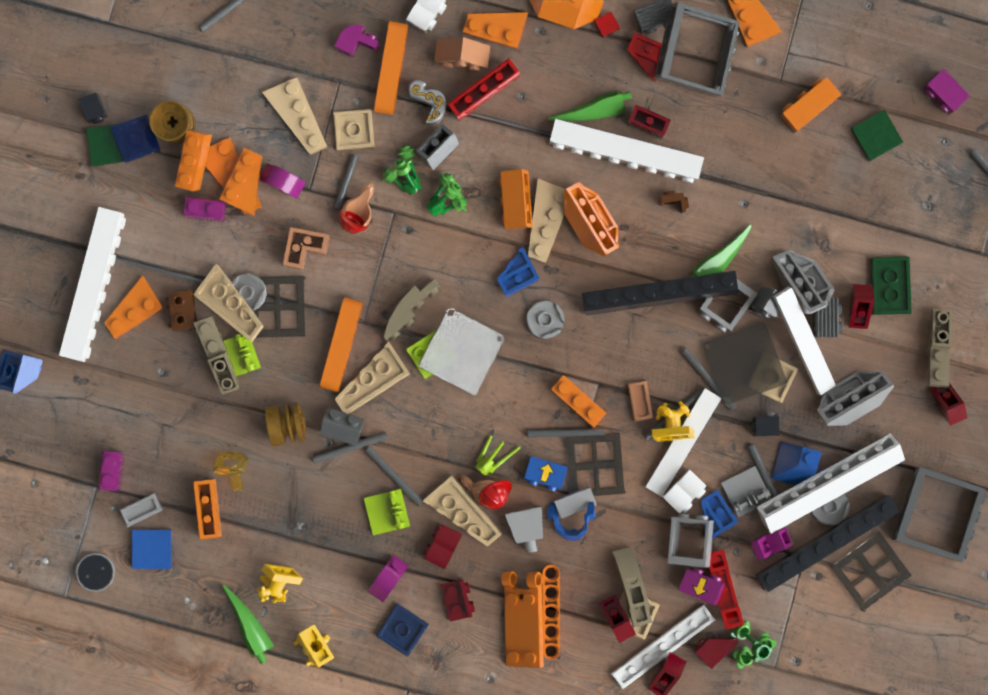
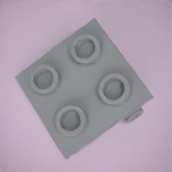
M756 466L721 482L737 517L756 509L771 499V494L766 488Z

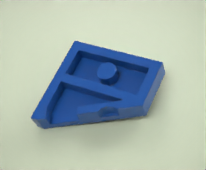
M523 247L518 250L517 255L497 278L506 297L540 280Z

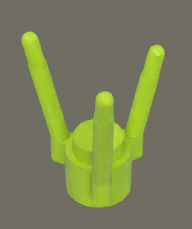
M489 436L479 457L475 460L478 462L475 468L487 476L489 472L493 473L496 468L519 451L521 447L517 446L493 465L494 461L492 459L504 445V441L500 442L489 457H484L492 440V436Z

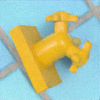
M682 401L678 402L680 408L677 410H671L666 407L667 403H663L662 406L657 408L656 420L659 421L662 416L666 418V428L652 429V437L657 442L695 439L694 430L690 426L681 427L680 417L683 414L690 417L689 409Z
M264 564L261 571L265 575L259 578L264 585L256 589L261 602L268 600L269 595L275 597L272 600L273 603L277 601L286 602L285 594L288 590H283L285 584L300 585L303 578L293 568Z
M315 624L297 634V639L293 644L294 646L299 644L303 647V653L308 656V661L305 663L306 666L314 665L317 669L334 658L326 644L330 640L329 635L322 637Z

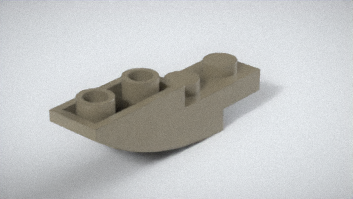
M435 279L421 291L414 286L402 298L387 324L384 334L386 341L389 339L391 341L395 340L401 334L399 331L403 327L409 328L415 322L414 318L416 317L412 310L415 309L417 311L425 304L424 299L428 296L432 298L439 292L440 284Z
M932 309L927 353L928 386L949 387L952 310Z
M213 316L195 321L194 326L208 357V363L221 394L224 395L240 389L230 356Z
M627 547L612 551L632 627L652 623L647 594L632 548Z

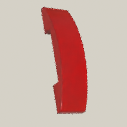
M725 551L711 553L708 570L710 576L712 574L722 578L721 582L725 583L718 601V608L725 630L743 626L744 621L729 573Z

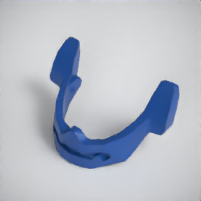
M594 502L588 503L587 513L584 514L585 524L580 530L572 529L569 531L561 525L555 503H550L548 518L554 521L556 532L564 539L570 541L579 540L587 532L589 520L595 518Z

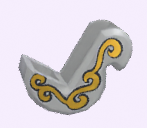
M415 80L408 87L409 95L411 98L433 107L426 121V125L433 126L439 123L445 115L447 108L445 96L439 90H424L427 87L426 83L421 80Z

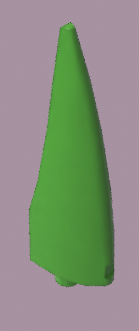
M620 90L600 95L577 108L548 117V119L551 121H555V119L562 121H586L618 116L626 113L623 101L632 99L630 91L621 93Z
M751 224L724 247L703 259L690 272L692 274L691 277L724 272L745 241L752 227Z
M225 585L222 586L234 610L243 641L252 658L257 657L260 665L267 661L263 652L274 647L271 639L248 607Z

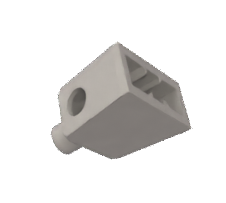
M541 506L505 514L516 544L524 542L526 553L538 551L535 540L543 538Z

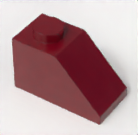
M853 284L850 297L849 328L868 329L875 301L873 285Z
M950 383L948 388L929 387L941 414L950 426L968 418L965 403Z
M616 595L599 603L619 643L636 635Z
M707 637L705 640L702 638L695 644L696 649L694 652L713 669L739 641L735 638Z
M670 652L661 663L647 689L657 695H667L680 679L687 661Z

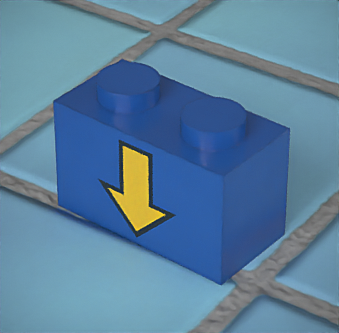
M530 456L524 478L528 479L527 483L538 486L539 483L546 485L545 489L556 492L557 488L562 489L568 467Z

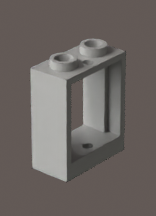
M738 279L739 293L746 297L747 300L730 324L707 308L713 298L705 299L698 309L701 312V317L707 321L713 320L717 323L716 327L724 333L726 330L728 332L732 331L758 294Z
M678 513V517H672L668 563L710 567L714 520H708V516L697 515L696 519L689 518V514ZM681 522L706 525L703 558L678 555Z

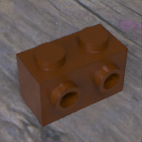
M194 291L168 292L169 297H166L167 309H170L171 316H168L169 328H172V331L196 329L194 326V322L197 321Z

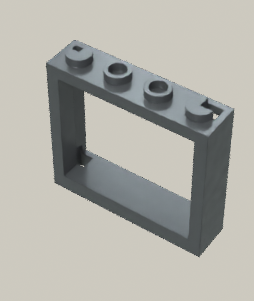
M680 2L671 4L653 79L713 97L723 96L724 88H727V75L731 70V57L735 53L734 44L739 35L737 31L740 21ZM683 15L725 28L712 88L669 75Z
M915 467L892 540L963 562V559L967 558L969 552L967 548L968 543L974 537V524L980 518V505L984 504L986 499V489L922 467ZM925 475L976 492L956 554L905 537Z

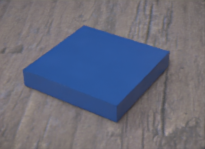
M132 530V569L172 568V530Z

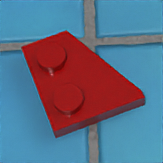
M634 32L627 52L651 80L655 82L656 79L653 78L662 43Z

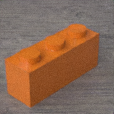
M827 77L823 81L819 78L811 85L813 87L812 90L808 93L806 90L797 96L798 101L792 104L790 102L782 109L784 112L780 117L794 134L841 96V93Z
M187 130L175 187L190 191H199L201 189L212 134Z
M524 169L502 171L501 177H499V185L502 188L500 202L504 213L502 215L503 226L508 230L533 228L529 171Z
M564 375L550 389L592 428L607 414Z
M216 479L195 481L194 492L200 540L222 537Z

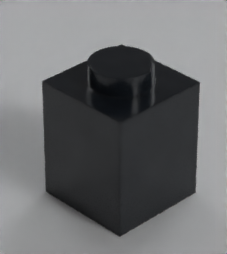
M97 93L78 99L85 118L90 124H99L104 121V118L108 117L100 95Z
M779 416L753 417V421L750 422L751 433H754V436H780Z

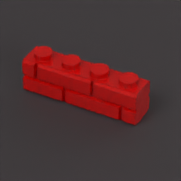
M508 58L447 103L448 108L460 122L479 108L481 103L484 104L510 85L511 81L514 82L520 77L519 70Z

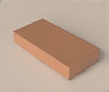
M647 381L627 384L634 422L652 419L653 414Z

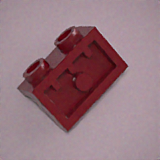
M462 578L441 584L450 622L473 617L472 612H475L473 600L469 601L467 594L471 593L468 582L464 583Z

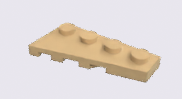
M297 77L262 92L310 155L328 148Z
M541 179L537 180L532 220L533 228H531L528 257L546 264L565 215V189Z
M215 264L193 295L249 341L253 342L264 326L220 266Z

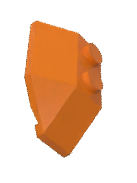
M529 0L538 18L572 30L594 22L599 17L604 3L602 0Z
M580 182L565 189L564 214L583 246L602 256L618 249V226L600 196L583 186Z

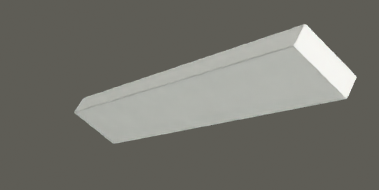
M787 287L774 295L773 298L817 394L822 395L836 385L792 288Z
M704 388L690 412V417H687L681 426H690L694 430L695 439L673 440L645 486L646 488L663 497L720 402L721 398Z
M702 604L611 672L612 676L621 688L624 689L667 657L670 652L675 651L715 621L705 605Z

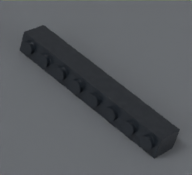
M736 271L584 292L582 293L584 312L588 316L739 294Z
M884 495L755 575L766 592H770L900 511L891 496Z

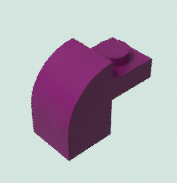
M351 25L340 33L334 47L337 51L353 58L359 44L376 52L380 44L374 35L369 33L364 35V26Z
M267 163L259 179L261 182L295 199L298 198L306 183L284 169Z
M786 527L773 533L769 532L759 536L751 542L752 551L758 561L793 545Z
M393 555L367 592L381 602H384L409 565Z

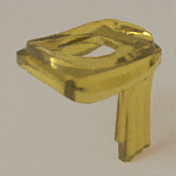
M220 453L215 460L213 471L218 476L231 477V484L235 492L243 491L241 474L246 469L249 457L243 453ZM226 459L238 460V463L233 467H226L223 464Z

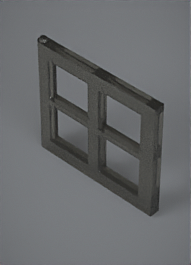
M259 277L265 285H275V303H263L260 308L253 312L259 319V311H275L276 329L261 330L256 338L305 336L304 280L306 277ZM280 284H296L297 302L280 303ZM297 310V329H281L280 311Z
M620 433L566 437L571 493L580 490L577 484V471L593 470L595 488H591L594 496L626 493L624 489ZM613 441L614 460L598 461L596 443ZM591 443L593 462L576 463L574 444ZM615 468L616 487L600 488L598 469Z
M880 532L876 533L834 565H830L832 571L863 612L912 576ZM878 543L887 557L872 567L863 553ZM854 559H857L866 572L853 582H850L842 568ZM891 560L900 575L885 585L876 571ZM870 576L879 590L863 600L855 586Z

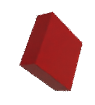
M612 12L594 20L603 38L620 29Z

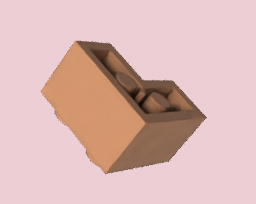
M465 37L437 39L434 62L442 64L441 67L453 68L454 65L462 68L468 67L469 71L479 72L480 69L488 68L490 45Z
M290 227L283 266L304 270L307 252L326 255L330 236L328 234Z

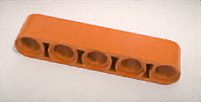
M389 21L374 112L394 115L409 24Z
M347 297L343 299L320 388L335 392L340 390L363 306L362 301Z
M547 564L542 569L543 655L548 660H555L560 653V572L554 564ZM554 568L556 570L555 577L548 578L545 575L546 570ZM547 588H555L556 595L554 597L546 596ZM548 607L556 609L554 616L549 617L545 614ZM554 626L556 628L555 635L548 636L545 633L546 628ZM552 645L556 648L554 655L546 654L545 650L548 646Z

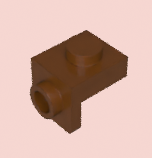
M674 191L663 192V196L659 198L660 206L679 203L681 214L686 212V208H689L688 198L684 197V193L675 194Z

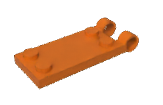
M504 571L501 576V582L504 586L506 666L544 667L542 575L540 572H529L526 578L529 589L516 588V573L514 571Z

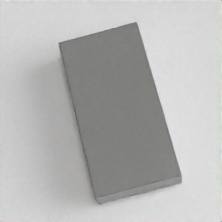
M590 486L554 500L561 519L587 509L589 502H594V505H597Z
M156 493L120 509L127 527L163 511Z

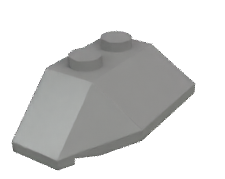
M791 250L772 257L781 285L784 289L787 287L792 288L803 313L811 314L827 307L834 287L815 260L796 254Z
M857 371L825 392L817 411L827 426L848 425L879 407L893 389L894 384L884 371Z

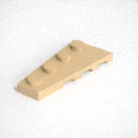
M390 342L374 356L372 361L335 398L343 413L350 414L410 374Z
M453 476L449 477L423 500V502L435 508L437 512L449 518L454 524L466 530L468 534L487 547L502 535L498 527Z

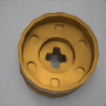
M164 101L153 108L149 124L152 132L158 138L170 143H180L185 141L187 130L195 129V118L188 107L175 101ZM174 119L178 121L175 127L170 125V122H173Z
M299 402L293 403V412L289 404H285V413L281 412L279 405L265 408L267 430L272 447L285 445L286 436H289L292 444L296 443L295 434L298 435L300 442H305L306 423Z

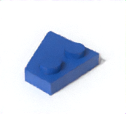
M718 489L701 499L703 516H708V520H714L712 539L739 522Z

